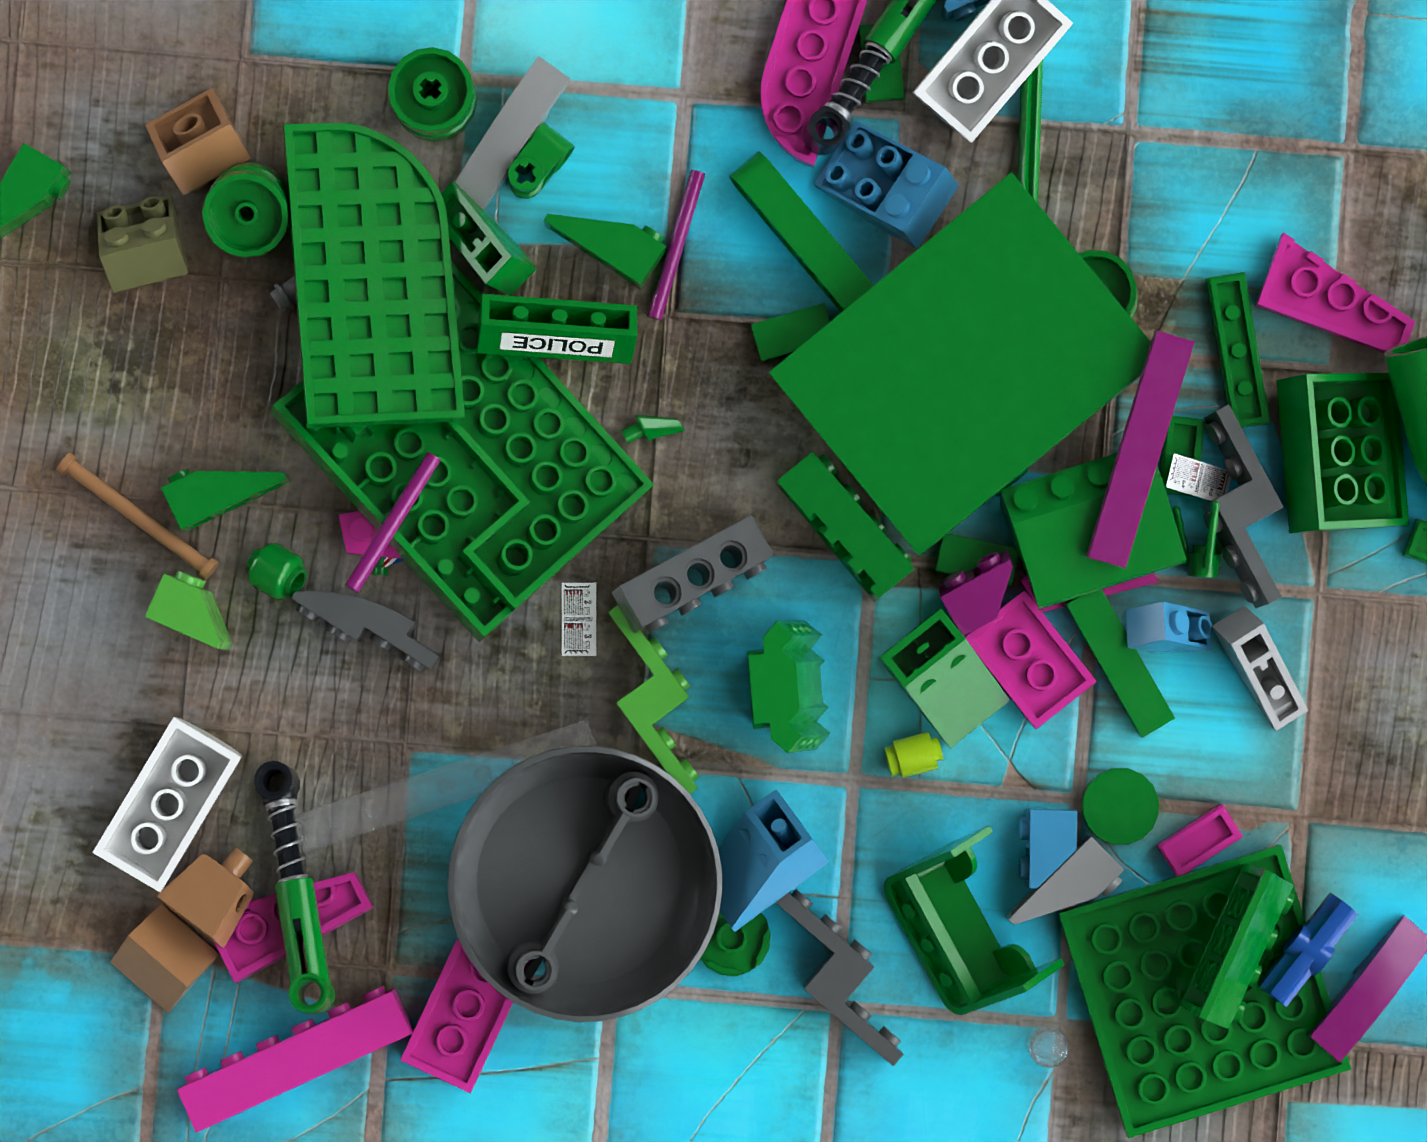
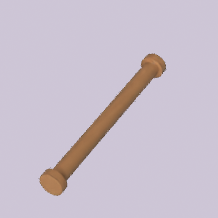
M68 453L61 460L56 469L57 472L63 476L68 474L199 571L198 576L204 581L216 570L219 564L218 561L214 558L207 559L76 462L77 457Z

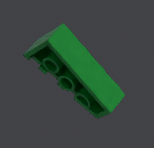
M812 451L778 479L776 485L875 602L915 569L910 563L912 560L898 543L894 545L884 534L887 530L873 513L868 515L859 505L862 500L849 484L843 487L834 477L837 470L824 454L817 457Z

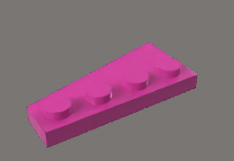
M1284 232L1280 235L1255 307L1383 354L1387 350L1409 341L1415 324L1414 320L1377 295L1371 294L1357 285L1356 281L1346 274H1341L1323 262L1324 259L1295 243V240Z
M355 872L314 883L322 936L374 908ZM276 893L250 901L224 948L215 943L235 983L245 980L286 957Z

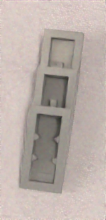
M539 56L515 88L455 181L483 210H485L507 179L511 163L524 149L535 130L548 118V112L570 83L568 76Z

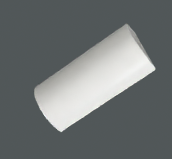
M990 0L912 93L949 127L972 143L1073 25V22L1048 0Z
M173 717L92 853L161 892L241 760L242 755L197 726L180 718Z

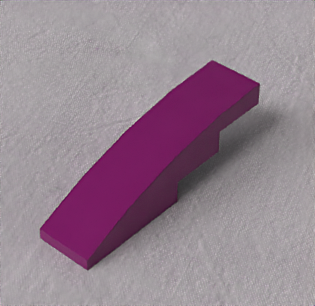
M1403 915L1353 971L1355 976L1331 1002L1332 1007L1307 1035L1336 1061L1341 1062L1394 998L1426 954L1427 935Z

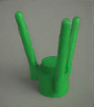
M1214 500L1211 506L1206 545H1193L1192 552H1189L1181 510L1178 506L1173 508L1174 520L1187 559L1186 563L1180 565L1188 566V576L1213 578L1219 576V567H1222L1223 547L1219 539H1217L1215 546L1220 505L1217 500Z

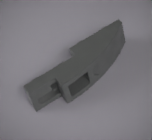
M299 591L295 592L291 599L299 603L296 611L316 622L318 617L329 622L332 625L328 631L347 643L351 637L361 641L369 629L373 632L369 638L370 640L388 651L392 645L405 653L402 660L421 672L425 666L434 670L442 656L410 636L417 626V622L384 605L336 592Z

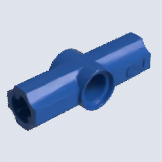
M1329 893L1306 924L1298 926L1287 938L1281 949L1283 953L1261 979L1258 986L1273 999L1287 1007L1309 977L1318 974L1329 962L1335 951L1334 945L1359 914L1343 900Z

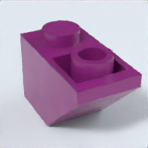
M1008 551L1000 555L997 552H993L984 556L977 562V567L966 573L963 570H959L950 574L943 580L944 585L939 587L940 598L963 636L997 619L1013 568Z

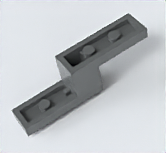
M1227 405L1203 418L1205 419V429L1208 438L1214 445H1218L1225 458L1224 467L1227 473L1239 485L1235 489L1214 499L1219 501L1220 504L1216 536L1223 547L1222 556L1230 568L1235 569L1241 581L1240 589L1243 596L1248 602L1253 603L1256 609L1270 604L1282 596L1245 528L1283 508V505L1231 407ZM1214 500L1201 506L1205 513L1203 519L1207 528Z
M795 889L791 894L787 893L775 903L832 951L803 985L804 990L894 1066L904 1055L897 1047L901 1040L885 1026L880 1031L868 1022L872 1015L856 1001H853L850 1006L845 1002L874 968L873 964L868 961L873 954L857 940L854 939L849 944L838 934L843 929L825 914L819 919L812 913L809 908L813 903L800 891Z

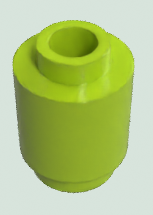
M928 732L892 741L891 746L884 747L891 777L901 775L903 779L938 769L937 761L943 760L938 737L931 739Z

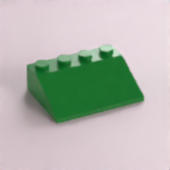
M1389 373L1304 374L1276 380L1289 534L1408 526L1409 517L1400 412Z
M1117 453L1000 491V507L1038 610L1186 563L1187 559L1158 466L1156 467L1126 568L1086 556Z
M1243 863L1180 1003L1181 1007L1206 1021L1227 1029L1230 1028L1232 1022L1238 1023L1246 1006V1002L1242 1000L1248 986L1254 987L1260 977L1262 966L1258 964L1264 950L1269 952L1277 939L1278 930L1274 929L1280 915L1285 916L1292 906L1294 894L1290 892L1294 886L1293 884L1266 869Z

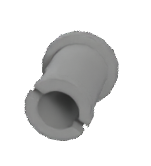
M294 276L281 286L275 284V289L269 293L282 312L288 308L291 311L294 309L293 304L296 303Z

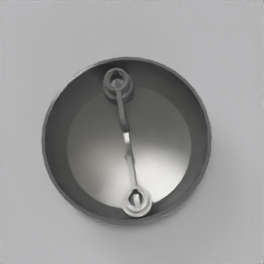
M569 746L548 750L521 761L493 780L475 800L457 831L450 853L447 873V898L451 920L461 946L480 975L499 993L515 1004L536 1014L573 1022H597L626 1016L653 1004L677 987L692 971L703 955L716 926L722 897V867L719 850L705 815L689 792L671 775L655 764L631 753L600 746ZM632 787L627 798L625 799L626 791ZM643 789L645 794L643 804L638 808L631 809ZM529 960H531V962H530V964L528 965L526 971L524 972V966H525V964H526ZM543 961L545 964L544 974L536 980H531Z

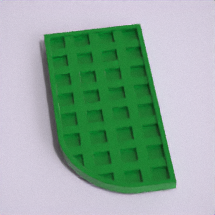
M350 123L284 124L283 137L306 428L463 421L465 410L447 211L443 197L432 176L410 151L393 139L370 128Z

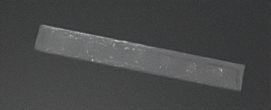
M588 719L294 815L295 821L299 822L296 828L299 839H302L300 843L303 853L479 796L493 780L512 766L531 756L569 746H596Z

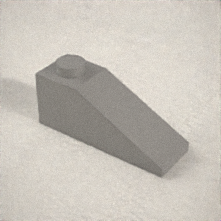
M1243 606L1212 626L1226 655L1275 731L1308 711L1265 624L1248 608Z
M1086 835L1077 844V850L1038 888H1033L1005 918L1015 925L1097 898L1101 893L1108 896L1122 882L1119 875L1124 869L1092 836Z

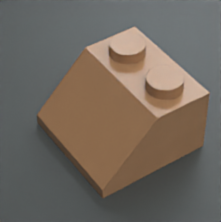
M213 88L145 124L163 165L183 196L191 191L202 189L209 181L215 179L222 171L233 165L251 159L242 139Z

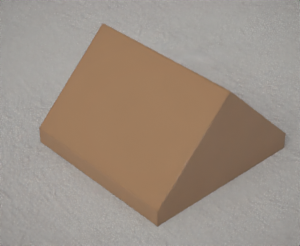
M161 903L128 935L110 963L167 1013H170L220 953L166 905Z

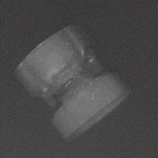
M1043 1024L1036 1026L1029 1032L1026 1038L1028 1054L1037 1064L1043 1067L1052 1068L1059 1066L1068 1055L1069 1046L1067 1039L1058 1029L1051 1025Z

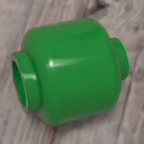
M270 543L262 549H256L250 555L247 562L249 583L255 589L276 600H283L288 596L292 597L295 592L301 590L306 581L307 571L304 569L303 559L298 554L278 543Z

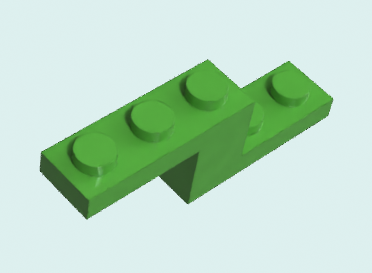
M617 605L608 613L654 674V676L618 701L617 705L666 772L691 794L698 789L694 781L700 776L686 758L681 762L678 761L671 751L677 745L664 727L657 731L653 724L690 698L685 691L691 685L678 668L673 672L669 670L663 662V659L668 654L655 637L648 641L641 630L636 633L633 632L619 605Z

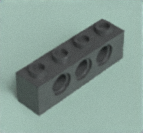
M750 515L620 585L612 592V595L633 632L636 633L645 628L648 634L668 624L669 621L666 616L674 611L679 610L682 616L702 605L699 598L711 592L715 598L735 587L731 580L744 574L748 580L767 569L764 562L774 556L753 516ZM721 551H727L733 555L735 559L734 568H728L722 564L720 560ZM688 569H696L700 572L703 579L701 586H695L690 583L687 577ZM656 586L663 587L668 591L670 595L669 604H662L656 600L654 596V588Z

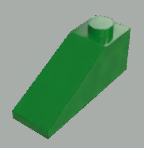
M25 143L22 144L0 181V239L51 207L56 198L58 200L62 199L71 183V180L68 179L71 172L66 167Z
M452 181L441 193L447 211L449 238L485 284L512 296L537 269L520 246L457 183Z
M547 214L544 218L547 228L640 290L666 253V246L661 243L664 239L663 236L646 225L641 230L634 224Z
M185 469L171 475L168 478L170 484L161 487V490L180 529L189 532L290 483L291 480L284 472L195 471L191 473L189 469Z

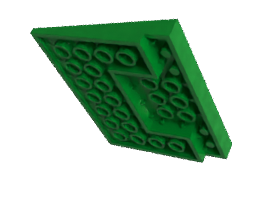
M1011 172L769 371V374L914 551L921 556L1140 378L1151 341Z
M451 261L465 410L463 421L306 428L303 380L273 404L270 413L377 531H379L426 453L429 452L440 459L438 466L389 544L480 643L655 484L540 358L477 353L478 318L482 294Z

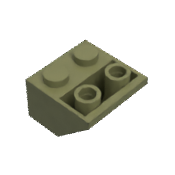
M172 194L160 197L151 196L140 202L124 206L115 205L107 208L105 211L97 212L99 257L113 293L189 274L187 251Z

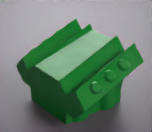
M776 621L763 637V649L747 651L753 729L770 728L771 739L787 753L817 750L830 735V732L817 722L829 708L823 702L820 666L825 660L811 649L822 634L806 621Z

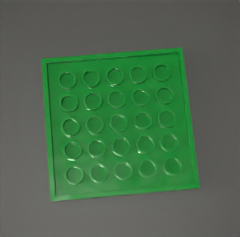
M1282 845L1271 846L1196 869L1180 876L1170 877L1057 912L1128 1139L1352 1070L1347 1055L1341 1062H1338L1307 1035L1332 1007L1321 971L1315 976L1311 975L1287 1007L1273 999L1258 986L1261 979L1283 953L1281 949L1287 938L1298 926L1306 924L1295 886H1293L1290 892L1294 894L1292 906L1285 916L1280 915L1274 928L1278 930L1277 939L1269 952L1264 950L1258 965L1262 966L1260 977L1254 987L1248 986L1242 999L1246 1002V1006L1238 1023L1232 1022L1230 1028L1227 1029L1206 1021L1180 1006L1243 863L1266 869L1294 885Z

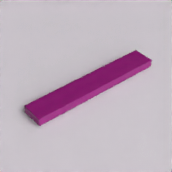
M1154 330L1086 554L1088 558L1123 568L1127 566L1195 341Z

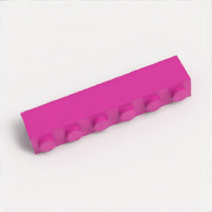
M384 985L363 994L365 1002L351 1008L348 1002L328 1010L329 1018L318 1024H315L313 1018L308 1019L291 1028L294 1035L279 1040L276 1034L255 1044L258 1051L246 1057L243 1056L242 1051H239L220 1060L222 1068L208 1073L206 1067L185 1076L187 1084L181 1086L177 1091L195 1132L204 1130L411 1035L414 1027L397 989L394 988L386 992Z

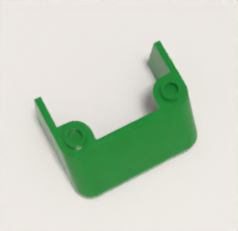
M990 826L945 845L894 873L884 882L885 896L946 1008L956 1015H964L1025 993L1065 965L1062 958L1035 967L1028 952L1019 945L1008 944L1000 947L976 903L965 879L972 876L977 870V860L971 846L993 833Z

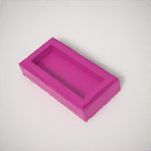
M1219 804L1156 844V847L1174 875L1180 876L1188 873L1235 843L1243 835L1223 804Z

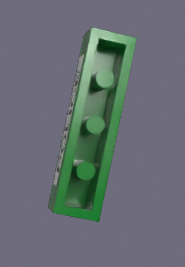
M482 294L478 318L477 353L621 364L632 363L637 341V305Z

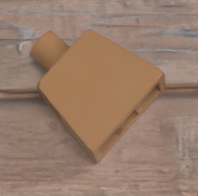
M236 847L221 865L207 854H202L165 887L157 898L201 933L224 948L253 898L254 892L240 879L253 863V860Z

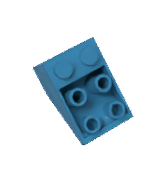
M857 121L853 123L814 183L815 187L884 232L916 249L920 247L959 187V184L945 166Z
M777 789L745 811L718 848L722 867L720 912L735 932L830 863Z

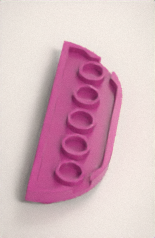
M786 0L762 76L760 91L761 108L768 130L778 145L795 160L814 168L818 155L806 147L803 141V131L811 116L821 106H824L826 102L831 100V94L839 91L840 82L847 66L867 0ZM825 124L816 126L817 134L821 138L824 137L827 128Z

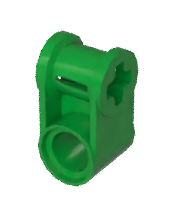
M542 123L531 135L524 149L509 167L508 178L511 191L520 198L529 199L535 197L553 174L565 164L575 146L546 123ZM529 171L532 172V183L527 180L523 184L519 183V173L526 175Z

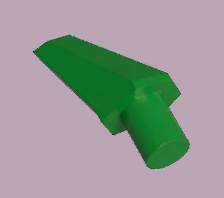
M635 415L638 422L621 430L628 444L643 436H646L647 440L650 441L655 438L685 431L677 418Z

